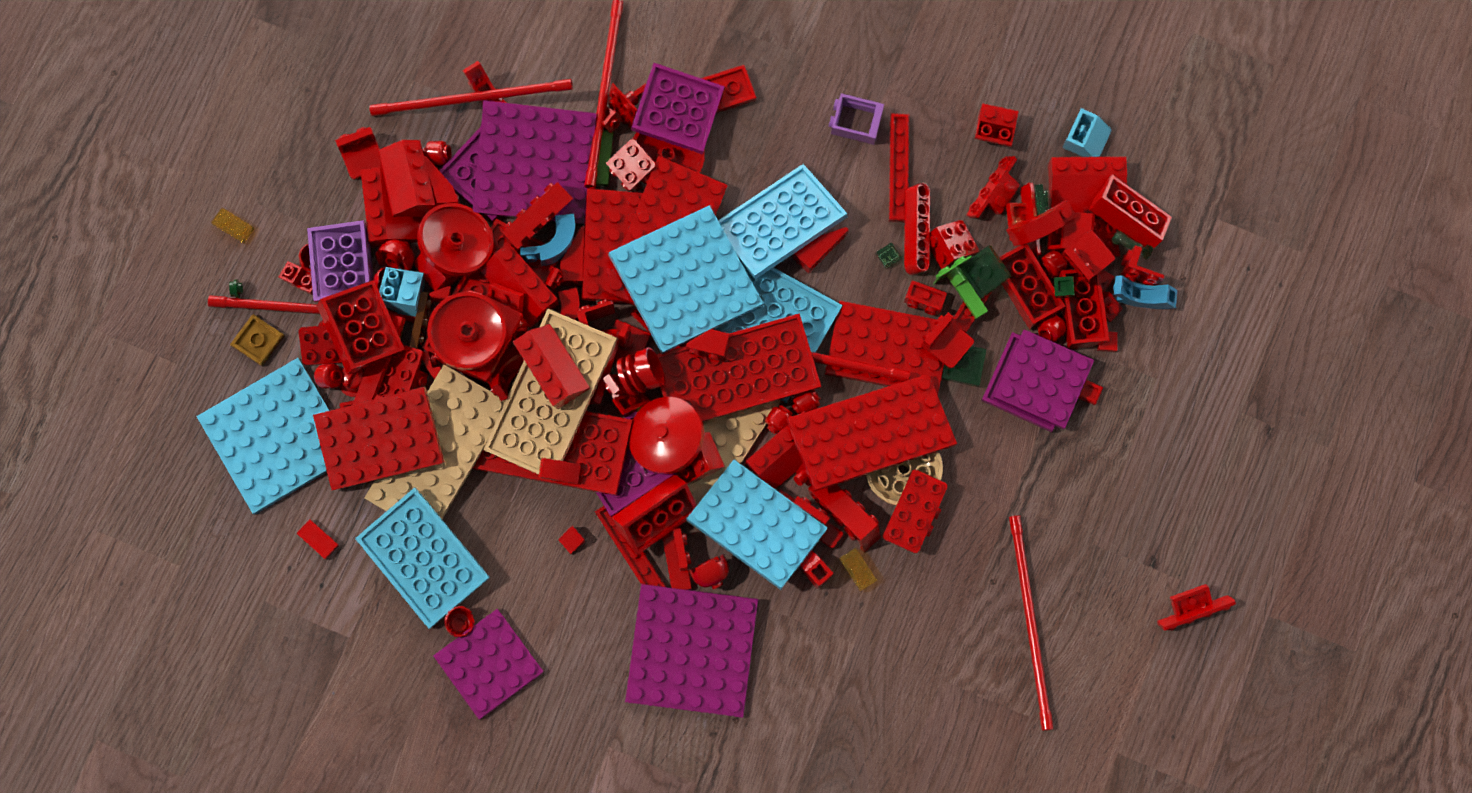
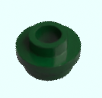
M238 279L229 282L230 296L240 298V294H243V284L239 283Z

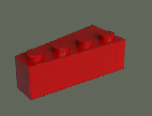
M551 182L544 189L546 193L541 197L537 195L530 202L531 206L527 210L523 208L516 215L517 219L513 223L509 221L502 228L503 232L501 235L516 251L573 200L558 182L555 184Z
M839 484L814 492L812 485L809 486L810 496L824 511L832 513L831 517L838 526H845L844 530L853 541L857 539L860 542V549L864 553L881 538L878 526L879 521L872 514L869 516L860 502L857 501L855 503L851 499L852 495L845 488L842 490L838 486Z

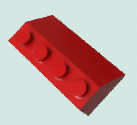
M400 140L379 149L378 155L392 217H424L426 213L435 207V201L421 141Z
M1112 174L1095 196L1089 209L1149 253L1163 241L1172 218Z
M509 242L493 254L481 270V273L490 284L497 283L524 294L523 312L521 313L524 315L523 317L528 323L529 329L545 316L547 309L553 310L559 305L556 296Z
M1075 269L1061 270L1058 277L1074 276L1075 297L1061 298L1066 306L1062 313L1066 324L1067 348H1087L1108 342L1109 333L1100 272L1086 283Z
M551 324L530 330L513 341L548 400L556 409H560L590 389V386Z
M789 426L784 427L747 459L745 464L753 474L775 490L790 478L803 463Z
M675 474L618 512L612 519L619 533L633 552L638 555L687 521V517L697 505L687 483Z

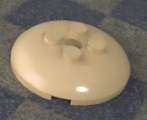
M938 452L867 474L868 484L880 499L896 506L913 470L916 469L941 481L943 473L941 456ZM901 465L906 466L908 473L902 474L898 467Z

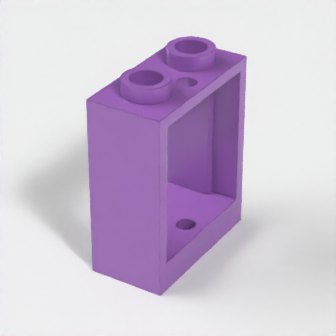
M841 94L840 99L835 100L833 110H836L835 117L831 116L829 127H832L831 134L874 145L884 104ZM843 106L874 113L869 134L838 126Z

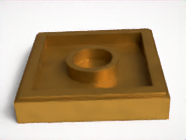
M252 314L230 345L260 366H263L285 335Z

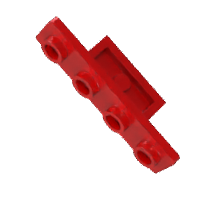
M1006 156L1000 160L998 168L990 175L988 183L980 190L976 201L970 205L967 213L969 218H978L986 206L996 214L1003 212L1006 204L1009 203L1020 186L1008 174L1017 161L1015 156Z
M1028 183L1020 188L1022 203L1006 204L1008 228L1019 221L1037 216L1033 183ZM1039 239L1027 243L1035 257L1041 255Z
M778 491L828 528L820 541L833 549L843 536V532L828 522L830 519L827 516L828 513L821 508L816 509L811 505L812 502L805 497L800 498L797 496L794 499L784 491Z
M680 526L662 537L671 588L690 590L691 583L688 564H691L689 552L685 553L684 545H688L686 533L682 534Z
M1204 584L1171 596L1170 600L1174 615L1158 620L1157 623L1163 630H1174L1179 625L1193 623L1195 619L1209 617L1217 611L1228 610L1231 606L1236 605V602L1229 595L1212 600L1209 586Z

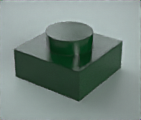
M1074 276L1054 278L1055 298L1075 297Z

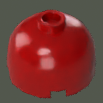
M396 239L383 243L375 254L381 266L384 264L390 268L410 271L415 261V255L409 243Z
M722 554L720 559L718 556L699 564L695 570L691 568L689 572L695 583L704 588L711 586L713 590L723 585L722 581L727 578L729 573V565L725 555Z

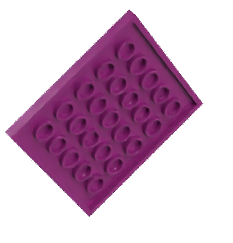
M483 100L473 211L479 214L517 218L516 215L523 208L527 210L531 206L530 202L537 195L541 197L546 193L544 189L551 182L553 184L558 182L573 200L557 215L574 214L575 224L585 225L587 188L584 187L595 131L596 113ZM553 217L550 221L555 222V217Z
M641 584L625 702L743 718L758 599Z

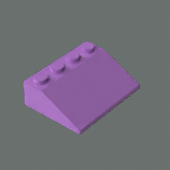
M364 220L307 228L314 302H319L321 298L372 281L371 246L368 241L367 224Z

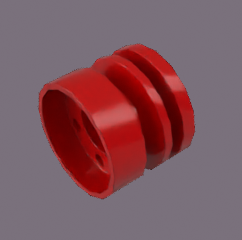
M650 347L637 351L635 357L627 355L626 358L622 357L617 360V371L620 381L630 396L634 397L639 395V393H645L647 388L652 390L664 385L665 376L661 362Z

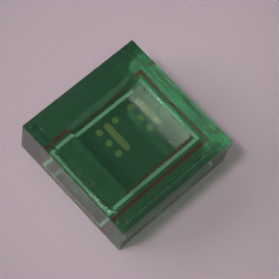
M892 242L876 252V256L886 269L902 259Z

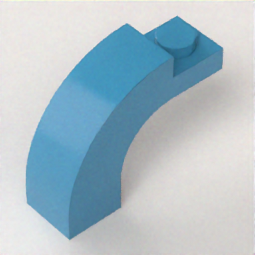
M574 214L556 215V233L553 239L542 246L520 248L523 260L527 263L541 260L542 267L562 259L575 238Z
M1116 276L1113 290L1114 295L1117 296V301L1149 309L1176 308L1178 290L1172 286L1142 285L1124 276Z

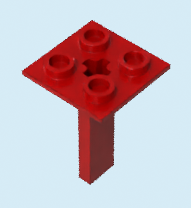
M612 83L607 101L608 106L621 116L624 124L632 128L637 113L635 106L642 98L646 83L634 92L629 91L625 95Z
M616 319L612 329H618L620 333L619 345L614 359L626 358L627 355L635 357L637 351L645 349L651 334Z

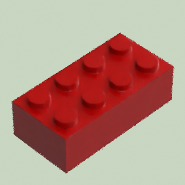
M1028 244L1020 245L993 261L991 268L1029 330L1038 326L1040 322L1048 317L1060 314L1066 307L1061 298H1055V288Z

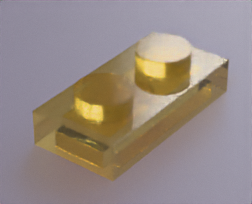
M224 208L220 209L211 222L212 225L243 244L254 230L253 226Z
M856 548L839 558L860 592L877 581Z

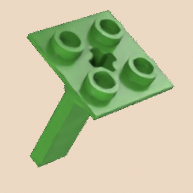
M971 255L966 259L962 256L954 262L951 268L947 266L940 270L939 274L935 276L936 280L933 284L948 277L974 318L977 319L988 312V310L960 269L969 261Z

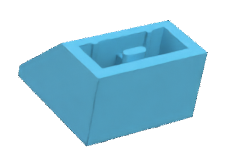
M1081 108L1063 148L1082 157H1100L1112 130L1098 115Z
M386 267L379 290L385 306L398 314L415 317L420 293L424 292L425 288L424 273Z

